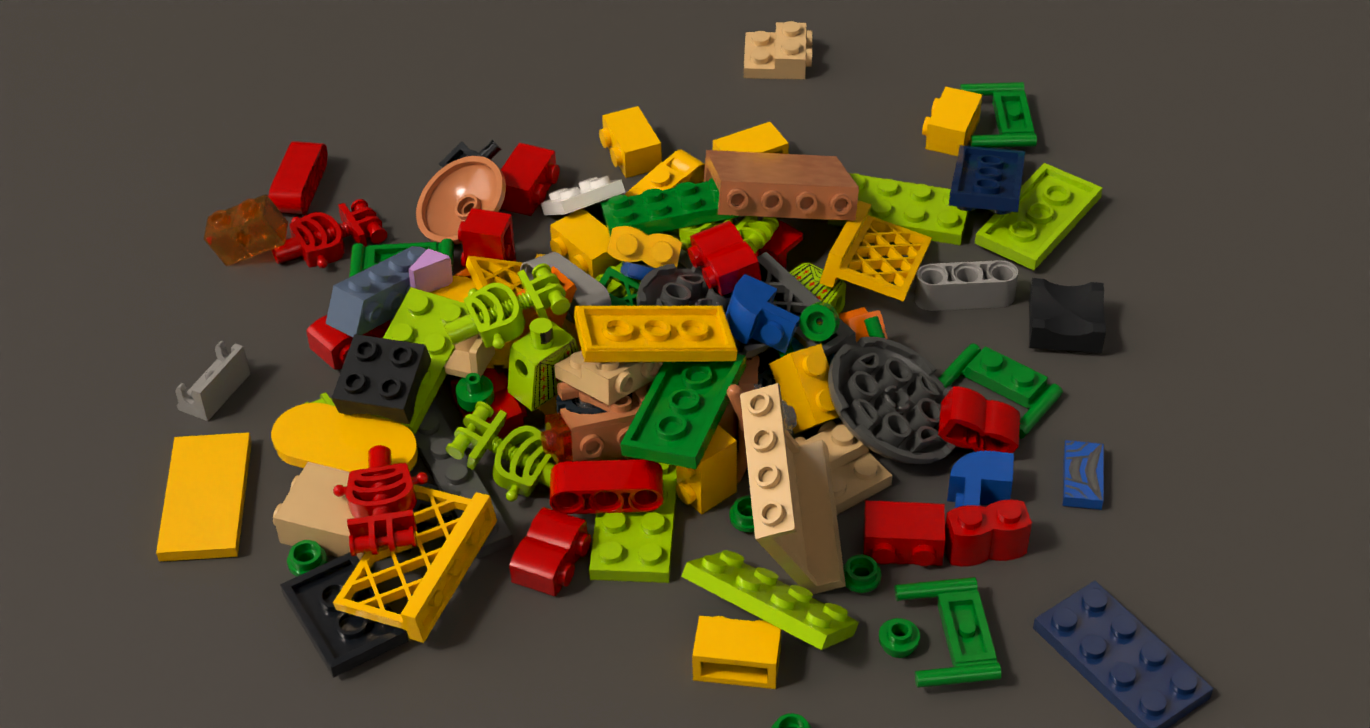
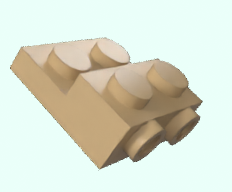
M794 21L776 22V32H746L744 78L805 79L806 67H812V30H806V23Z
M582 350L554 364L555 378L607 405L615 403L653 381L662 366V362H584Z
M834 421L826 422L820 427L818 434L807 440L804 437L795 438L799 446L823 440L828 446L837 515L892 485V474L869 452V448L850 433L842 421L837 424Z

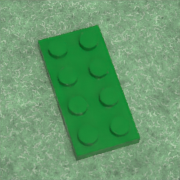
M710 178L707 182L697 184L692 182L680 183L675 188L666 190L648 189L640 195L630 197L617 195L611 197L608 201L601 202L603 217L610 237L612 228L618 226L636 227L649 235L741 217L718 215L719 190L713 178Z
M737 354L736 361L663 362L620 443L622 456L697 469L730 401L727 389L730 385H738L746 368L745 355Z

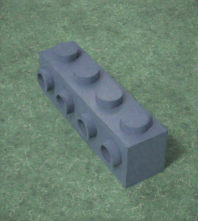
M412 246L333 285L325 324L354 337V334L363 335L394 318L411 287L409 268L426 249Z

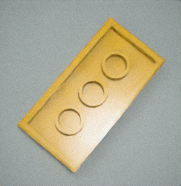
M575 306L574 320L584 362L736 361L738 350L723 306Z
M249 432L174 437L156 550L159 562L238 557L252 443Z

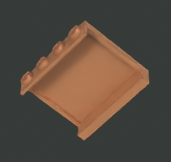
M706 150L704 182L713 178L719 190L718 215L856 220L859 187L837 156Z

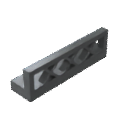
M767 252L757 257L761 281L777 288L774 298L777 301H773V305L800 317L805 308L813 303L821 302ZM841 319L836 333L830 338L821 341L824 344L822 347L826 358L836 354L846 343L849 345L856 342L855 332ZM798 324L794 337L805 348L817 345L816 341L810 340L803 334L800 324Z

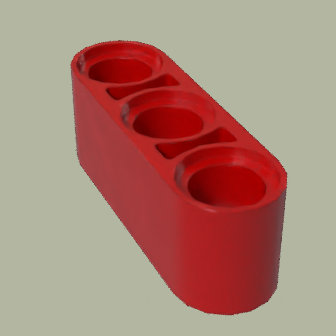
M292 141L269 190L268 203L271 212L301 215L307 213L327 166L328 151L325 143Z
M643 459L566 461L554 465L551 469L549 503L551 508L565 514L648 512L658 509L663 504V469L658 462Z

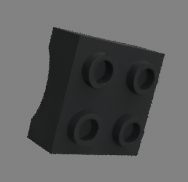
M1032 278L1029 296V348L1102 353L1106 335L1104 283L1090 282L1079 286H1063L1051 283L1045 279Z
M354 334L332 395V400L338 412L348 415L370 414L388 418L398 423L410 424L414 414L419 387L431 363L426 345Z

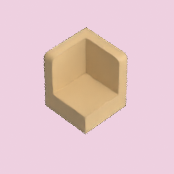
M479 334L456 344L454 352L444 366L445 373L466 378L470 373H477L481 378L495 355L494 346L486 348Z

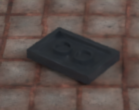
M351 552L280 584L285 599L333 678L408 642L407 633L404 629L335 609L333 601L360 561L357 556H351ZM372 586L355 592L351 600L361 602L374 597L375 594ZM388 603L384 605L385 610L393 612Z

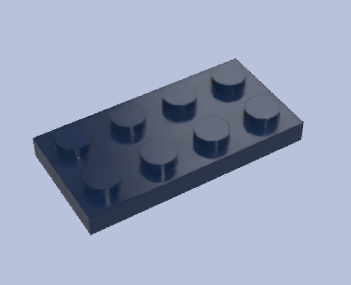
M960 145L950 191L949 206H956L963 211H974L977 208L988 209L1000 215L1018 212L1025 151Z
M1095 580L1034 620L1033 629L1137 728H1168L1211 698L1214 688Z

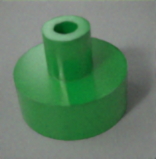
M816 302L803 310L799 324L801 331L807 338L813 341H824L836 333L839 328L840 319L838 312L832 305L825 302Z
M470 373L466 378H462L456 385V396L459 406L466 411L474 412L478 401L491 405L495 397L492 381L484 375L480 378V375L477 373Z

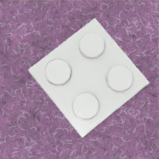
M608 176L594 177L579 182L580 189L578 187L563 188L549 193L550 200L540 204L544 215H565L625 193L622 180H609Z

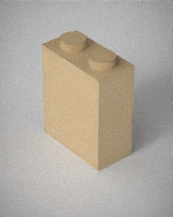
M307 462L300 475L294 477L290 492L283 503L278 504L274 511L273 524L276 526L280 543L293 546L303 540H312L325 550L326 555L341 557L350 552V533L347 519H353L354 517L350 512L346 495L337 497L333 493L336 485L347 486L350 472ZM365 552L357 553L359 560H361Z

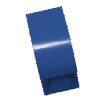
M744 274L736 283L725 314L732 335L737 340L747 345L751 338L783 353H786L792 344L800 317L773 305L777 288L747 274Z
M977 451L961 457L953 465L950 472L947 501L955 502V508L967 505H989L1001 500H1010L1013 484L1014 453Z

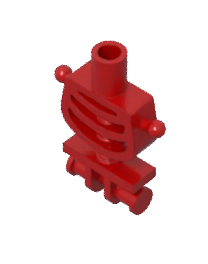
M357 199L351 205L352 212H350L345 203L338 204L340 218L343 222L340 224L333 217L322 212H314L302 218L293 217L289 224L292 238L272 244L271 250L277 264L302 256L309 268L318 266L323 269L329 263L336 262L343 257L345 250L343 237L346 238V236L351 235L356 243H361L366 247V237L370 236L373 243L379 244L387 238V232L382 228V221L377 217L375 211L368 207V203L364 199Z
M383 445L374 446L368 451V468L351 471L347 486L336 485L333 489V493L337 497L346 495L350 512L354 517L353 519H347L351 556H357V553L371 551L372 555L379 554V546L384 545L389 546L390 552H396L397 547L412 545V547H417L415 532L417 531V524L413 512L417 498L413 485L427 483L428 475L425 472H420L416 476L411 477L406 463L392 465L391 450Z

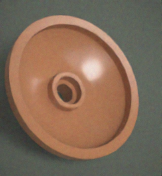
M482 156L463 157L444 166L430 179L419 197L416 208V220L420 231L432 242L441 243L443 239H451L454 245L462 243L458 240V228L461 221L466 220L471 208L495 212L500 211L506 192L503 172L493 161Z

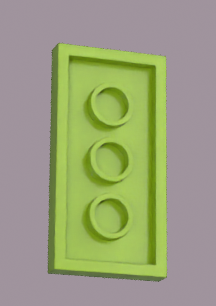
M1043 163L1021 186L1018 212H1011L1006 215L994 214L976 233L975 244L1035 270L1101 198L1103 187Z
M849 173L859 187L858 201L871 204L868 215L932 237L931 241L961 245L969 211L960 210L956 206H949L951 189ZM828 220V224L843 227L847 222L846 220Z
M410 287L383 338L424 344L430 355L431 363L419 387L411 423H401L407 426L413 434H416L447 375L444 366L455 350V345L453 346L444 325L469 313L463 302Z
M628 457L624 459L614 458L609 460H633L638 458ZM659 463L663 469L664 500L658 509L648 512L596 513L589 566L590 580L669 583L677 499L675 465Z
M723 550L716 554L705 555L702 558L686 562L681 577L820 650L853 637L859 621L847 616L848 611L845 608L833 603L824 604L812 598L813 593L810 590L798 585L789 586L779 581V576L775 572L761 567L754 568L744 563V557L733 551Z

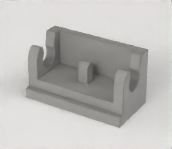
M220 341L215 346L216 361L187 392L184 383H181L176 388L178 410L209 421L250 375L244 346L235 343L231 347V354H229L225 349V343Z

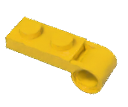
M682 149L677 150L664 162L657 165L624 195L628 197L640 195L645 190L655 188L660 190L671 189L684 182L702 183L704 182L705 163Z

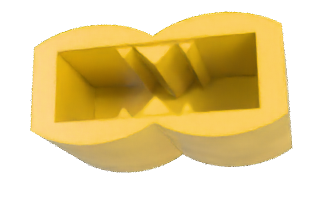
M618 226L612 228L607 253L613 258L624 262H638L642 260L653 268L667 264H674L677 268L682 242L668 234L656 233L648 235L636 227Z

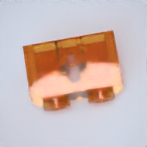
M265 194L255 199H247L241 204L226 210H218L208 216L204 240L226 266L285 245L288 221L268 195Z

